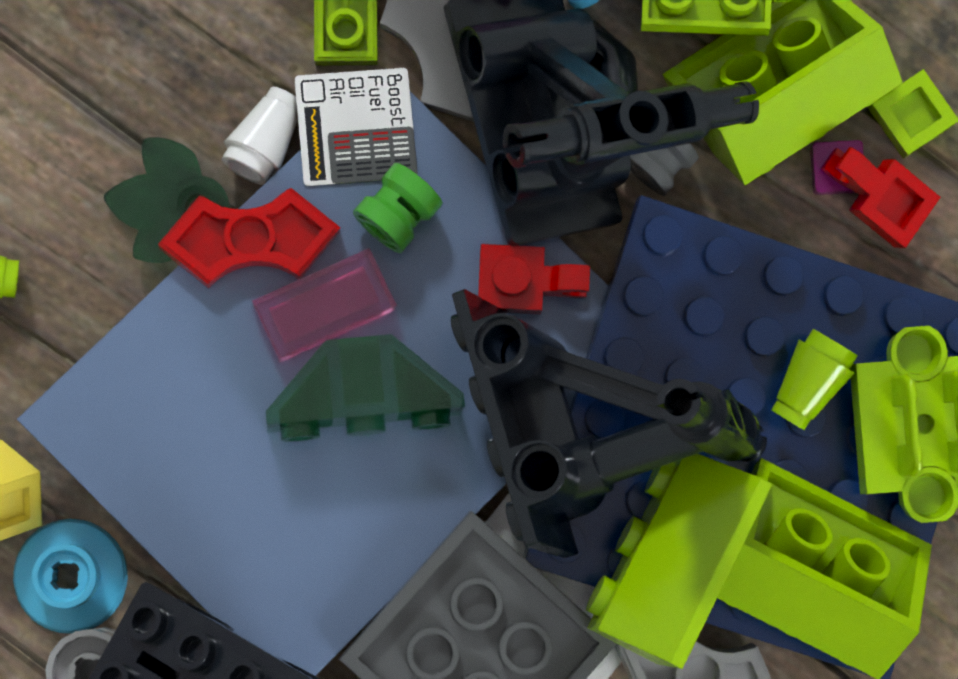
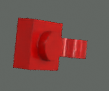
M849 147L845 153L839 148H835L821 167L834 181L859 194L849 211L894 248H906L941 198L896 159H884L879 167L876 168L863 154L853 147Z
M481 244L478 296L506 313L541 314L543 296L586 298L587 292H589L590 266L581 264L544 266L545 247Z

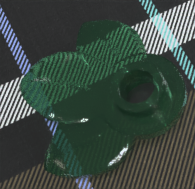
M149 137L145 138L142 143V159L146 174L137 175L114 186L105 193L104 201L120 221L131 228L139 230L133 245V257L149 263H165L172 261V259L159 249L158 243L187 211L192 200L203 196L227 208H230V201L226 191L217 181L202 175L200 164L193 151L183 144L170 139Z

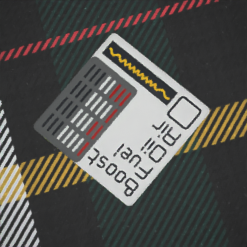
M406 68L298 75L295 77L303 181L306 186L382 181L383 175L394 163L404 165L418 174L409 78Z

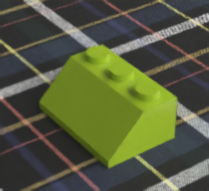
M787 0L784 2H773L771 4V29L769 36L724 34L662 74L668 86L690 83L702 90H708L747 81L755 88L756 94L740 98V103L759 100V114L753 123L710 129L703 138L713 154L744 185L769 172L777 164L811 142L820 139L828 131L865 107L874 104L879 98L903 83L883 27L850 0Z
M695 454L653 469L645 487V492L651 495L652 498L642 518L639 519L632 516L622 531L615 551L623 556L612 578L603 575L595 586L586 606V611L593 614L587 628L655 664L683 669L773 484L758 476L700 454Z
M760 458L751 474L773 485L719 593L718 599L781 630L789 636L795 637L829 654L846 665L852 666L876 679H880L919 633L932 545Z

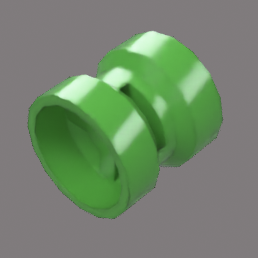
M394 163L382 177V188L375 196H365L353 210V215L362 227L380 243L396 253H402L414 239V228L421 220H430L441 208L443 202L435 190L415 172L404 165Z

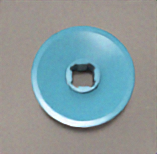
M80 519L57 520L35 531L21 547L13 571L15 593L26 614L40 626L65 634L93 629L105 622L120 605L128 580L126 560L117 541L102 527ZM60 564L78 566L80 570L77 572V583L79 585L76 588L58 587L56 582L58 581L59 570L57 567Z

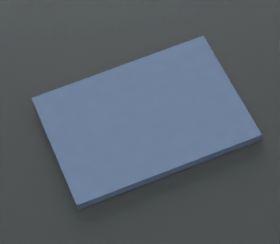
M410 92L417 175L435 190L443 204L430 220H421L414 228V239L402 253H396L380 243L362 227L353 215V210L365 196H375L382 188V181L306 186L303 181L301 150H299L238 209L263 206L272 202L287 189L292 188L341 227L340 233L300 280L276 268L251 266L226 274L208 289L178 265L17 418L19 423L210 615L234 628L233 632L258 647L304 669L314 676L385 607L469 511L477 514L507 484L505 477H500L496 473L490 461L487 441L493 438L487 415L480 413L471 396L469 378L475 374L469 353H465L455 339L451 327V316L457 314L452 298L453 293L466 289L478 296L480 245L509 244L505 237L486 165L412 92ZM559 237L519 245L545 247L544 266L560 264L587 265ZM590 268L589 292H587L586 298L543 296L541 314H507L517 317L556 339L565 347L567 352L586 358L609 286ZM564 388L570 408L575 391Z

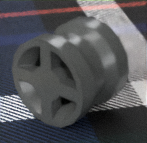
M691 144L630 155V171L651 190L661 196H665L674 186V176L681 169H690L699 159V156Z

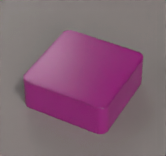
M862 141L816 142L810 148L814 194L856 193L834 181L821 167L835 148H839L845 153L849 147H853L864 155Z

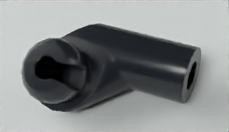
M593 20L597 37V49L593 60L600 66V73L629 94L638 91L636 59L634 55L597 21Z

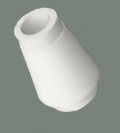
M271 87L266 96L259 101L224 141L227 150L222 157L223 163L242 178L264 185L270 176L274 175L282 167L298 121L296 97L284 89Z

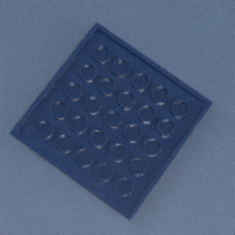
M642 195L639 196L634 205L586 359L661 385L674 379H684L690 382L701 381L709 383L721 391L729 389L737 401L754 412L759 425L764 429V432H761L760 435L767 437L766 449L759 458L748 462L740 460L728 462L717 459L705 452L698 454L750 474L759 459L763 458L931 544L938 522L920 523L906 515L900 506L898 492L860 494L850 379L813 420L811 419L805 430L787 421L771 409L777 401L776 397L798 340L805 342L812 329L817 330L858 355L853 364L887 361V346L891 338L904 327L931 326L938 330L946 342L948 357L958 356V302ZM575 392L570 407L579 439L589 435H594L597 439H601L653 420ZM653 470L614 483L613 491L605 493L604 500L597 509L587 515L569 521L578 549L577 555L562 558L526 547L523 558L537 569L593 587L597 585L603 575L612 578L623 556L615 551L621 533L632 516L639 519L642 518L652 498L651 495L645 492V487ZM718 598L705 622L868 675L795 637L785 634L781 630L738 608L726 604ZM895 662L880 679L891 678Z

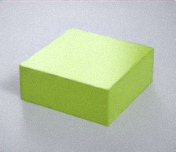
M924 69L868 107L903 159L958 122V117Z

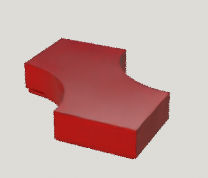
M292 188L287 189L272 202L250 209L222 207L203 196H199L158 243V247L208 289L226 274L251 266L276 268L300 280L340 233L341 227Z

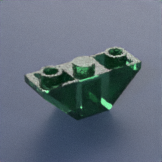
M392 334L326 340L266 410L267 433L281 432V441L298 442L318 439L321 437L320 428L346 426L348 436L386 432L385 422L411 420L413 430L445 428L451 426L450 416H460L464 410V393Z

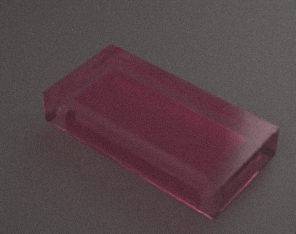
M370 248L252 300L253 309L279 363L394 311L397 307Z

